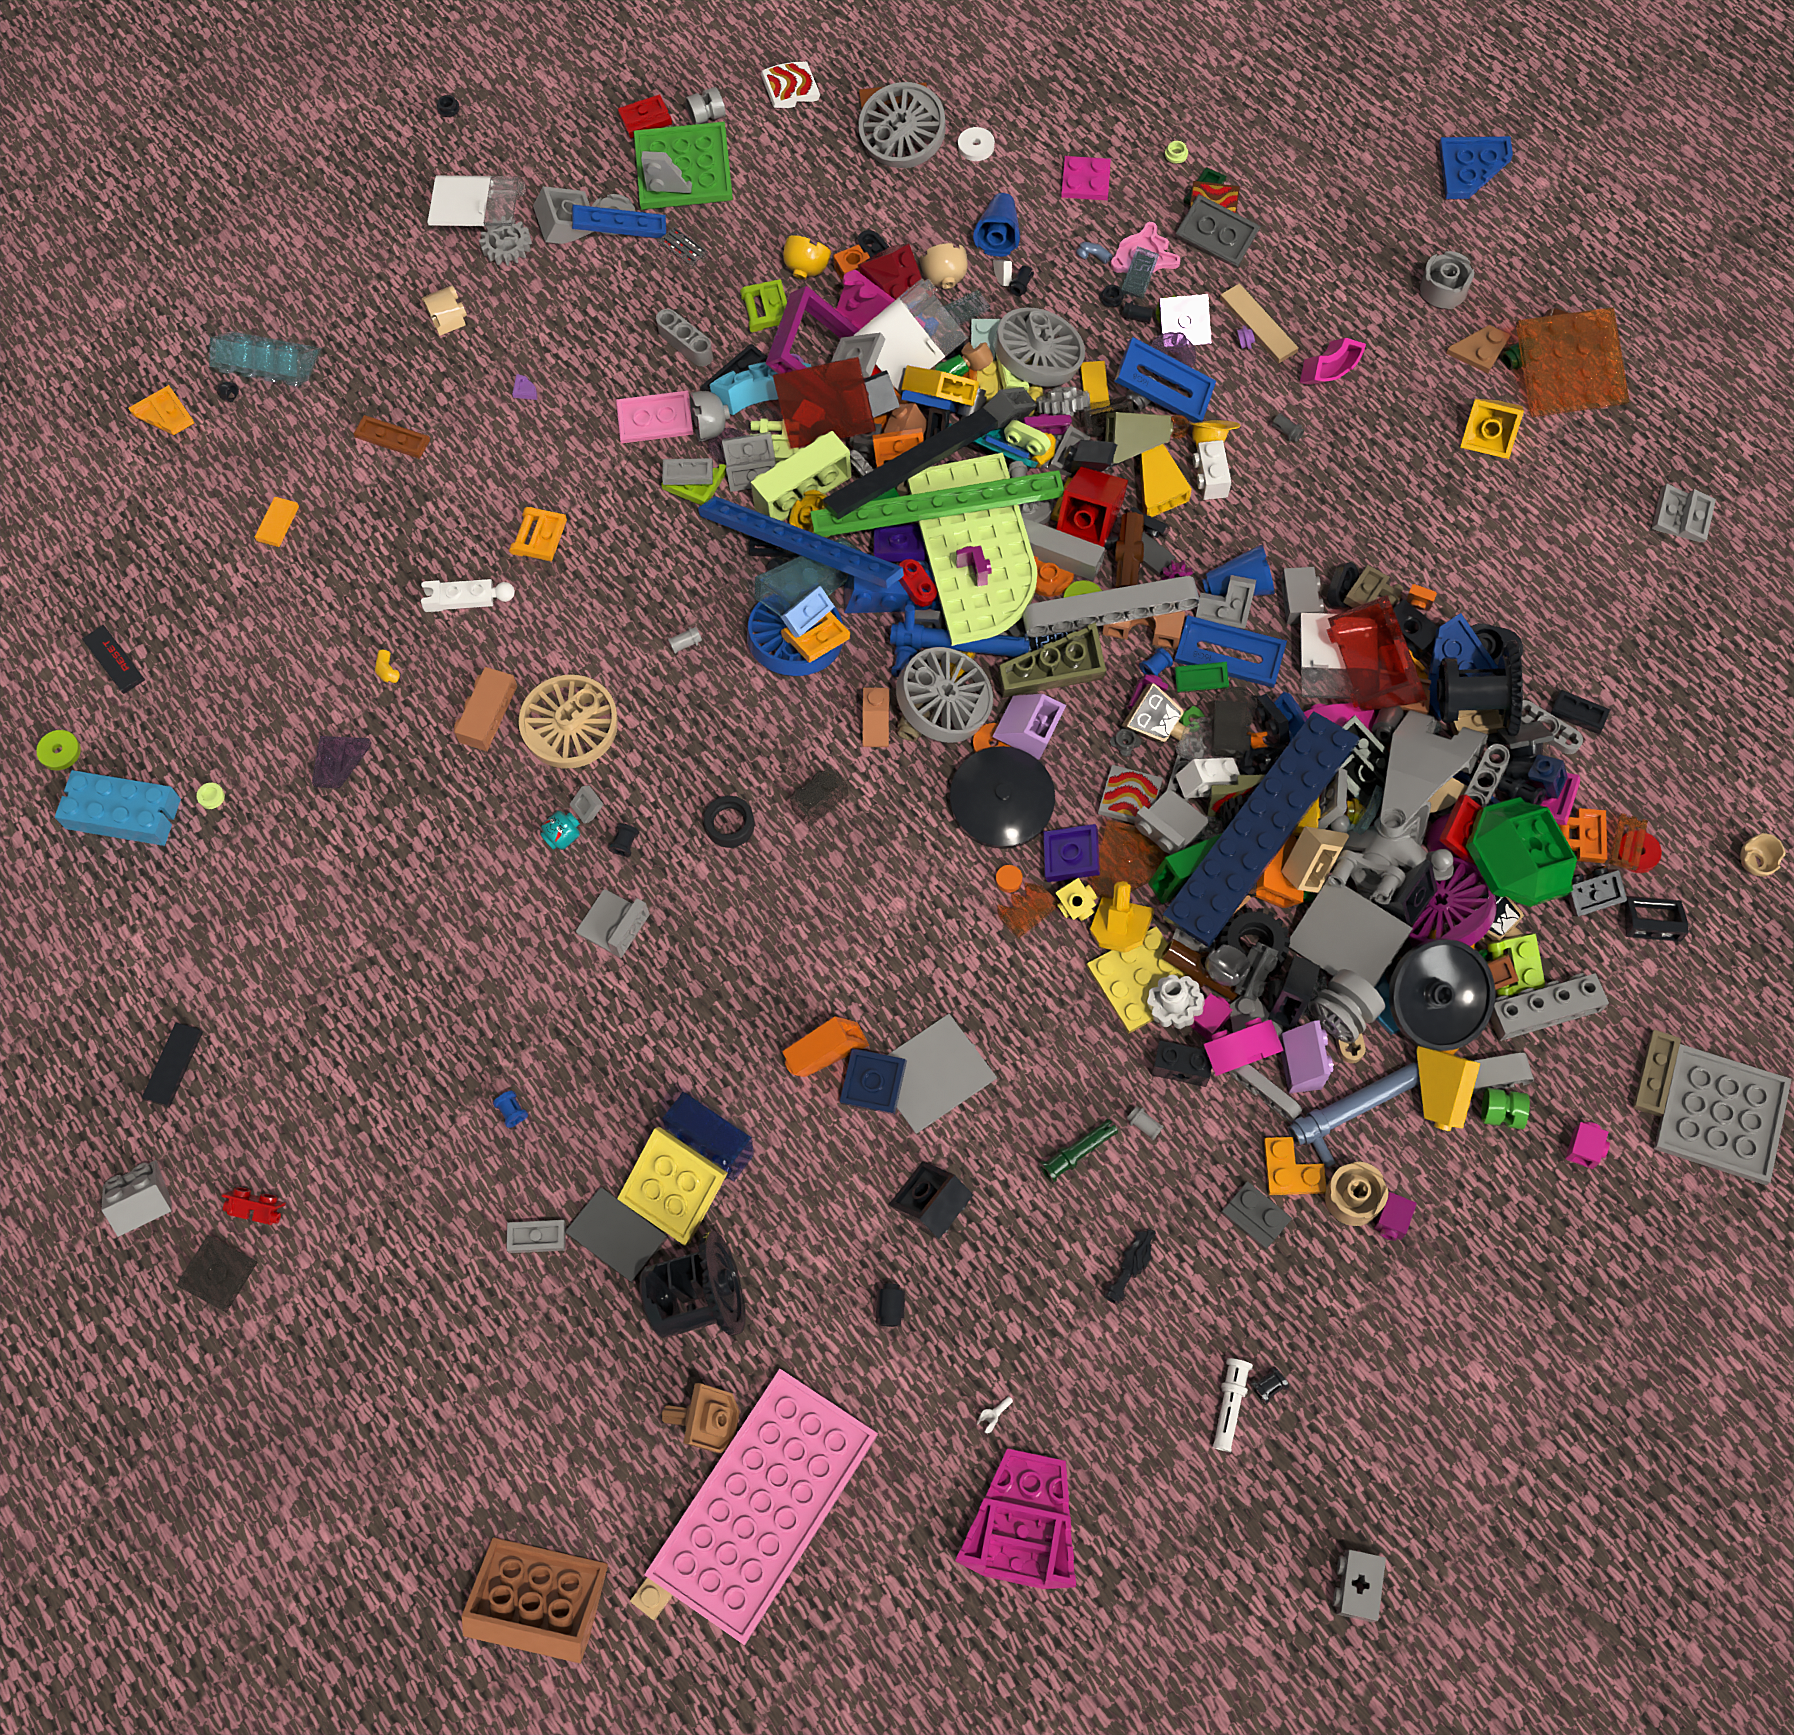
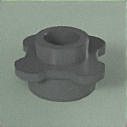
M1122 728L1116 737L1110 739V745L1116 747L1122 756L1128 757L1135 747H1140L1141 739L1132 730Z

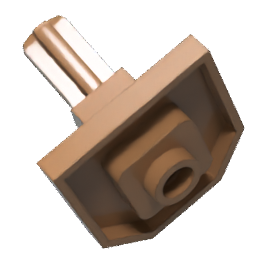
M695 1383L691 1405H688V1408L665 1406L664 1410H662V1421L667 1424L686 1426L683 1444L714 1453H722L736 1435L740 1411L732 1393L701 1383Z

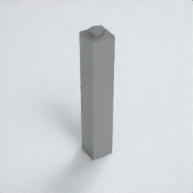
M1022 517L1033 556L1038 557V560L1041 562L1054 563L1060 569L1092 581L1095 580L1103 564L1105 547Z

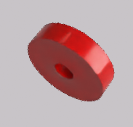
M1644 831L1628 832L1620 839L1616 847V856L1620 864L1627 870L1635 873H1645L1652 870L1659 863L1662 855L1661 846L1657 839ZM1635 849H1640L1643 855L1636 854Z

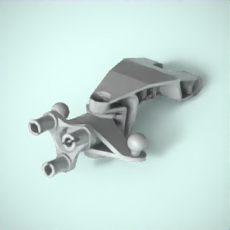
M1410 710L1392 736L1381 817L1377 818L1374 826L1361 828L1359 824H1351L1349 817L1345 814L1330 823L1328 830L1347 833L1349 838L1336 860V867L1328 877L1329 883L1334 887L1342 888L1351 875L1356 884L1358 894L1374 904L1377 902L1388 904L1396 888L1400 887L1404 882L1405 874L1426 859L1432 862L1435 880L1449 879L1454 871L1452 865L1453 855L1446 849H1439L1427 853L1421 848L1431 809V803L1428 800L1459 771L1471 774L1485 748L1488 735L1463 727L1459 734L1454 735L1450 740L1433 734L1437 723L1434 717Z

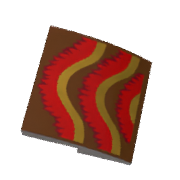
M1193 181L1190 208L1198 194L1236 213L1240 186Z

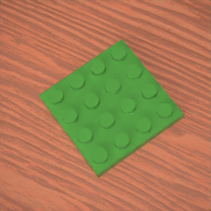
M725 122L634 131L641 210L733 200ZM642 151L666 152L672 159V163L677 165L682 171L681 177L686 182L690 181L692 183V192L647 191L641 160Z

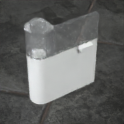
M437 175L434 182L428 225L512 226L516 200H521V195L525 196L526 194L525 181H521L520 176Z
M921 278L854 334V336L879 332L883 334L886 340L876 365L882 372L887 370L893 386L900 394L904 391L901 388L907 365L931 369L968 338L935 295V292L938 290L930 279L924 281Z
M1301 613V697L1352 699V702L1360 701L1363 705L1374 708L1376 685L1378 683L1376 619L1368 615Z

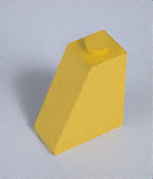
M907 365L901 390L974 406L979 382L942 371Z
M1161 444L1141 453L1139 466L1143 514L1154 517L1188 502L1192 488L1165 445Z
M1418 1046L1417 1060L1424 1118L1434 1121V1127L1442 1130L1451 1131L1452 1127L1463 1128L1480 1063Z

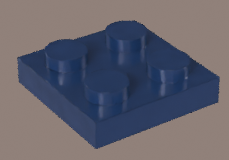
M852 1048L840 1103L895 1115L907 1060Z

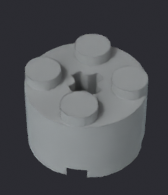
M1447 251L1439 256L1437 254L1433 255L1427 262L1420 283L1421 297L1431 305L1439 308L1454 309L1466 299L1474 277V269L1472 270L1469 265L1470 261L1468 258L1453 251Z

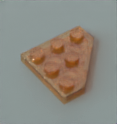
M1107 820L1099 852L1100 875L1093 876L1091 888L1097 897L1113 899L1115 883L1126 881L1131 886L1130 892L1147 884L1164 858L1170 854L1163 851L1149 837L1143 835L1134 825Z

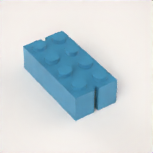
M72 770L64 790L68 796H62L55 819L68 830L165 846L172 827L168 819L174 820L181 798L170 786Z

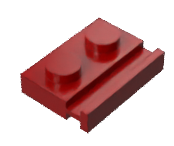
M660 94L617 108L629 138L634 137V131L656 129L672 125V118Z

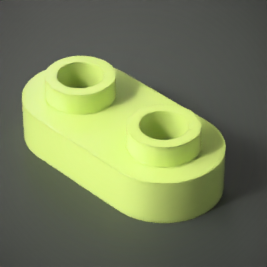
M1012 420L1004 429L1006 440L1010 444L1028 450L1033 455L1042 456L1051 447L1049 438L1043 432L1017 420Z

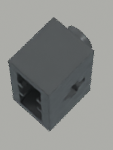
M1024 387L999 390L983 408L998 420L997 428H1004L1012 420L1022 422L1023 418L1027 417L1038 405Z

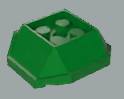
M1521 797L1486 806L1477 812L1472 834L1468 838L1466 847L1492 894L1500 897L1506 896L1517 903L1533 907L1566 896L1573 891L1572 878L1577 858L1548 807L1527 803Z

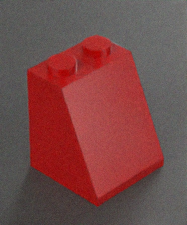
M1081 466L1064 490L1056 530L1104 547L1123 504L1128 480Z

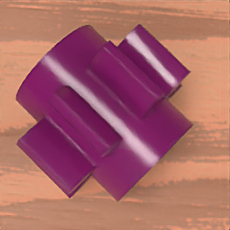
M1171 560V565L1168 568L1163 567L1162 569L1163 573L1167 575L1162 580L1176 578L1174 575L1177 573L1181 577L1190 576L1193 574L1192 568L1185 569L1186 564L1184 560L1180 563H1175Z

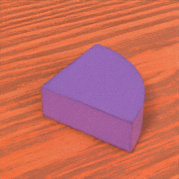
M516 374L512 393L513 398L537 400V391L533 383L527 377Z

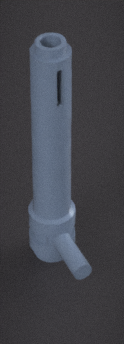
M1411 1063L1321 1110L1315 1109L1307 1113L1305 1118L1299 1117L1293 1120L1292 1125L1288 1126V1132L1290 1137H1293V1142L1297 1146L1302 1144L1306 1146L1313 1143L1325 1168L1335 1164L1322 1137L1330 1134L1331 1129L1419 1085L1418 1063Z

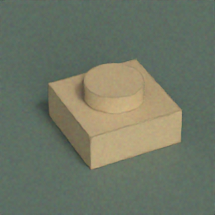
M647 1577L630 1602L655 1621L673 1595Z

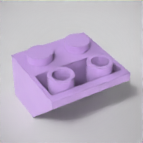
M1044 694L1013 696L993 737L1014 748L1023 750L1039 760L1066 705Z
M1320 1020L1286 1031L1280 1036L1279 1040L1284 1050L1281 1052L1289 1093L1321 1090L1326 1081H1328L1330 1072H1333L1332 1058L1330 1055L1327 1056L1325 1046L1328 1044L1327 1033L1325 1029H1321Z

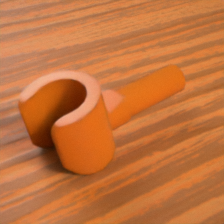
M1266 731L1258 733L1247 732L1246 736L1250 738L1252 748L1267 747V744L1263 742V737L1267 736Z

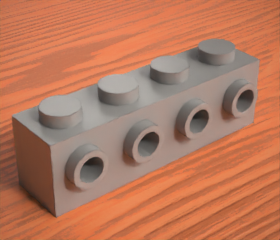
M1580 973L1564 983H1560L1557 980L1546 984L1540 990L1535 991L1534 988H1529L1518 993L1516 997L1509 998L1506 995L1496 998L1490 1020L1499 1041L1601 1012L1609 1002L1596 973L1588 976L1585 973Z

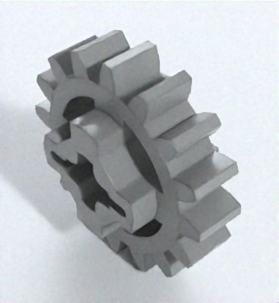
M502 218L501 223L494 220V226H485L487 232H481L482 239L479 242L483 255L487 256L490 262L496 260L497 265H500L502 261H505L506 265L509 266L512 260L518 263V257L526 258L525 251L530 252L529 244H532L528 228L523 226V222L520 221L516 224L514 218L509 222Z
M1074 386L1053 388L1048 394H1043V396H1039L1036 399L1037 411L1044 414L1050 413V416H1073L1074 413L1090 405L1089 393L1077 390Z

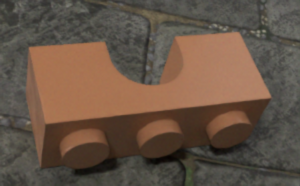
M1180 611L1107 624L1103 627L1102 635L1127 640L1130 629L1141 624L1152 629L1154 633L1152 645L1178 649L1185 612Z

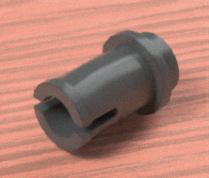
M1281 413L1273 420L1272 427L1285 434L1290 442L1292 440L1297 442L1304 434L1301 424L1296 425Z

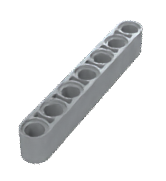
M1184 576L1027 605L1022 617L1027 636L1040 637L1084 629L1095 622L1097 626L1190 610L1200 604V599L1194 578Z

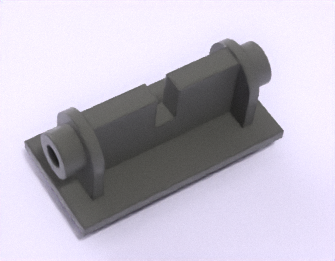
M1257 942L1255 946L1252 945L1247 958L1253 969L1251 972H1248L1239 984L1234 985L1236 986L1234 992L1247 999L1256 1001L1257 997L1261 996L1264 992L1268 973L1277 964L1278 958L1276 956L1279 951L1260 942Z

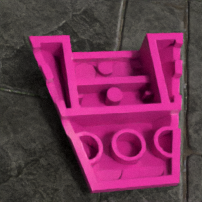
M1007 1449L955 1561L984 1577L1040 1589L1076 1587L1066 1461Z

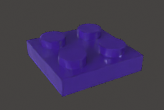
M919 524L874 528V556L888 562L906 559L925 561V546Z
M1096 824L1044 832L1045 878L1047 882L1100 875L1098 828Z

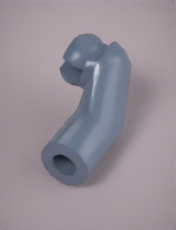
M1084 241L1079 244L1080 247L1076 250V253L1083 259H1086L1089 253H1091L1104 264L1108 263L1113 257L1110 252L1096 243Z

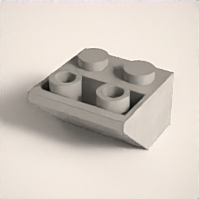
M156 1160L150 1163H141L123 1176H113L103 1185L101 1210L118 1237L172 1211V1200Z

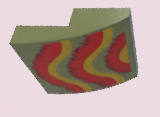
M1238 775L1236 785H1211L1207 804V818L1221 817L1220 806H1223L1225 801L1229 802L1230 798L1237 799L1239 795H1242V797H1246V794L1252 795L1265 775Z

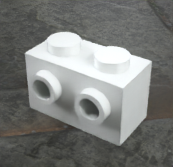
M1223 440L1198 443L1197 452L1193 453L1194 468L1198 469L1197 486L1198 489L1202 490L1203 500L1228 497L1231 478Z
M1233 758L1193 759L1175 776L1184 798L1209 797L1211 785H1236L1237 776L1240 773Z

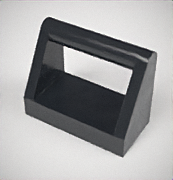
M1626 896V937L1681 942L1689 933L1688 921L1681 900ZM1635 907L1673 910L1674 922L1638 919Z

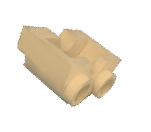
M453 285L422 298V302L439 336L466 325L463 317L467 316L463 304L461 302L457 304L456 302L458 296Z

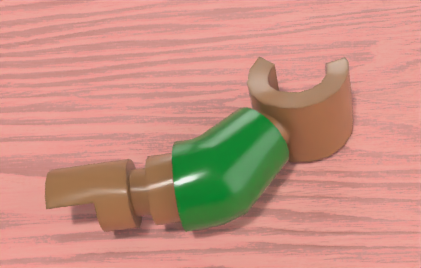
M968 342L961 351L962 357L959 354L945 362L938 363L931 370L962 377L969 371L968 367L973 371H979L989 366L993 361V354L986 342L980 343L975 349Z

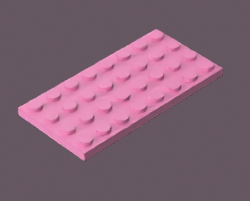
M779 1369L644 1575L745 1645L872 1446L878 1433Z

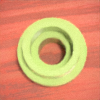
M1173 141L1166 147L1165 157L1171 163H1182L1188 157V149L1183 142Z

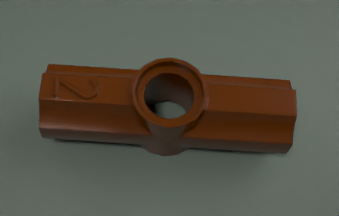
M1136 512L1122 514L1120 540L1116 544V563H1118L1116 588L1139 584L1140 564L1143 563L1144 542L1142 541L1144 516Z
M1172 938L1163 951L1161 959L1185 972V976H1189L1192 980L1198 982L1199 987L1206 985L1233 1001L1238 995L1234 992L1236 986L1221 985L1212 980L1206 971L1205 962L1209 952H1201L1199 954Z

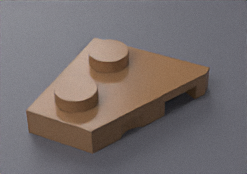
M1488 325L1450 346L1446 354L1483 372L1489 373L1511 335Z

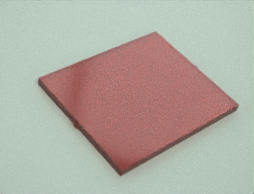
M859 356L773 375L781 407L780 412L783 415L791 448L810 445L819 436L826 435L831 431L839 439L876 431L868 398L869 392L866 389Z

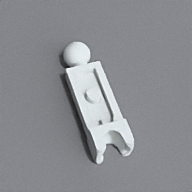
M491 579L440 583L438 580L425 581L421 584L425 594L430 596L421 599L425 612L493 606V598L497 597L500 601L507 602L515 594L514 587L510 583L502 582L493 588Z

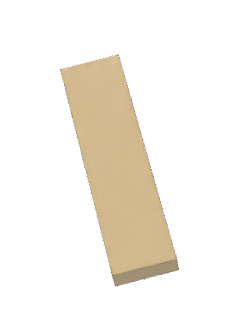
M1240 283L1220 295V300L1243 325H1246L1247 329L1252 328L1256 340L1278 364L1298 352L1297 345Z

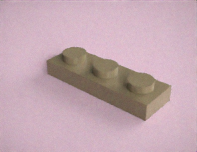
M1653 1030L1650 1033L1633 1109L1658 1117L1664 1114L1681 1038L1657 1030Z

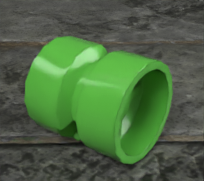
M1487 1087L1482 1099V1123L1499 1126L1504 1122L1506 1127L1523 1130L1529 1115V1095L1514 1091L1506 1095L1504 1090Z

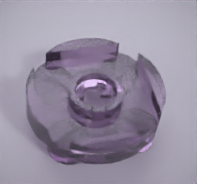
M1183 332L1163 333L1157 336L1150 345L1166 355L1170 351L1176 353L1177 357L1175 359L1191 368L1195 365V347Z

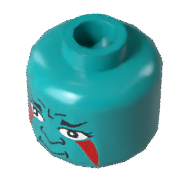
M556 811L542 823L541 828L543 832L540 835L553 850L556 848L564 850L579 838L580 832L577 826L580 825V822L571 812L566 815L562 811Z

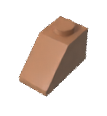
M863 688V747H889V688Z

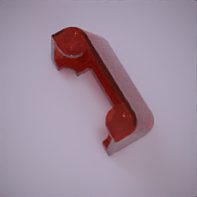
M1388 595L1328 618L1331 627L1326 629L1332 644L1337 642L1353 685L1354 692L1349 695L1354 708L1360 707L1361 711L1418 704L1427 700Z

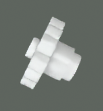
M1173 974L1167 976V978L1159 979L1158 987L1149 990L1147 1003L1149 1009L1152 1010L1154 1021L1160 1023L1163 1027L1173 1024L1176 1028L1181 1029L1194 1023V1016H1199L1203 1013L1205 1000L1204 995L1200 993L1198 982L1192 980L1189 976L1179 979Z

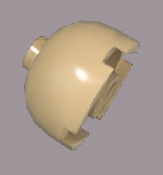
M953 243L939 244L927 249V255L924 258L922 255L920 256L923 276L930 284L942 287L943 289H950L963 279L967 272L968 262L966 249L962 245H959V249L954 248Z

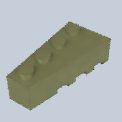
M1096 622L1080 631L1072 632L1060 640L1043 645L1042 648L1033 652H1028L1001 664L998 669V678L1002 697L1103 680L1106 674V667Z

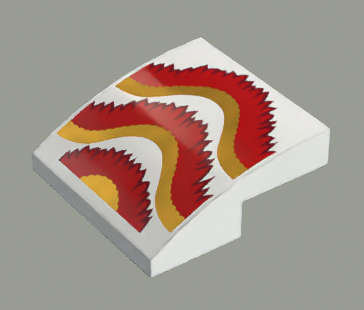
M807 62L785 63L762 70L761 76L774 108L795 107L797 101L813 102L819 100L820 93Z

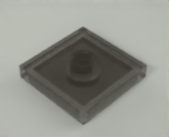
M207 1235L176 1286L227 1313L258 1262Z

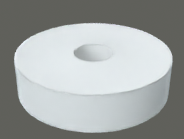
M973 127L966 129L958 138L959 153L971 161L985 160L994 151V137L984 128Z

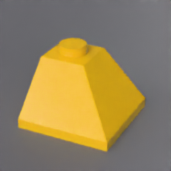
M1474 399L1460 448L1509 459L1524 413L1523 406L1499 400Z

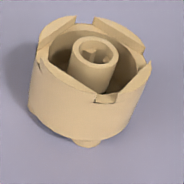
M1354 1162L1340 1167L1326 1187L1325 1202L1327 1209L1334 1218L1346 1225L1363 1226L1371 1222L1385 1206L1388 1199V1187H1386L1383 1175L1377 1168L1365 1162ZM1354 1190H1356V1191L1359 1192V1194H1358V1197H1359V1198H1357V1197H1355V1196L1353 1195V1194H1354V1192H1353Z

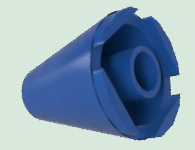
M998 193L992 198L974 228L973 239L975 245L985 250L984 253L987 255L1007 256L1019 245L1020 230L1015 201L1007 193Z
M1263 545L1256 546L1207 572V578L1202 580L1205 593L1226 597L1230 577L1234 575L1256 580L1253 596L1275 594L1270 568L1267 560H1265L1266 553Z

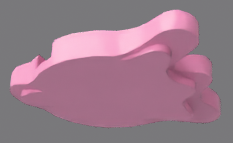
M1148 222L1141 232L1131 235L1120 242L1110 266L1117 273L1124 272L1130 274L1136 254L1142 253L1154 258L1150 274L1162 268H1178L1180 266V257L1164 251L1168 249L1169 241L1157 234V225L1154 222ZM1135 263L1134 270L1140 272V271L1142 270L1143 266H1144V267H1149V268H1150V266L1142 265V266H1141V269H1140V270H1137V269H1135V267H1136V263Z

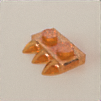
M1025 882L1027 897L1011 893V902L1014 906L1012 909L1005 905H997L1001 921L1018 939L1058 908L1057 904L1059 902L1042 885L1038 886Z

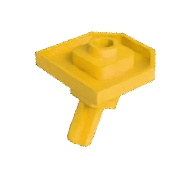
M1126 881L1115 883L1113 899L1102 897L1090 927V933L1099 947L1124 953L1143 945L1154 915V908L1129 903L1131 886Z

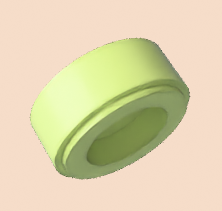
M206 783L197 791V800L206 809H214L220 806L225 798L223 789L216 783Z

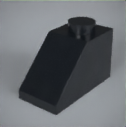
M1080 440L1066 449L1063 456L1065 462L1062 469L1074 476L1081 466L1102 472L1111 466L1118 445L1114 442Z

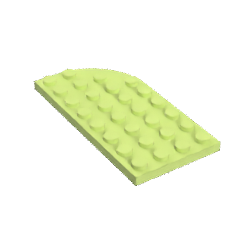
M1003 453L928 467L909 478L907 484L910 495L1009 479L1010 475ZM1019 505L918 521L951 645L991 638L1013 626L1022 617L1027 605L1031 604L1037 584V566ZM981 545L984 558L990 560L992 574L988 575V585L977 587L972 566L957 568L956 551L966 546L975 547Z

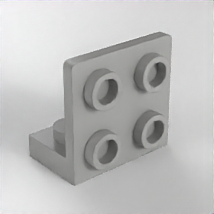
M605 889L577 928L576 933L593 944L622 958L650 914L646 903L638 898L632 904Z

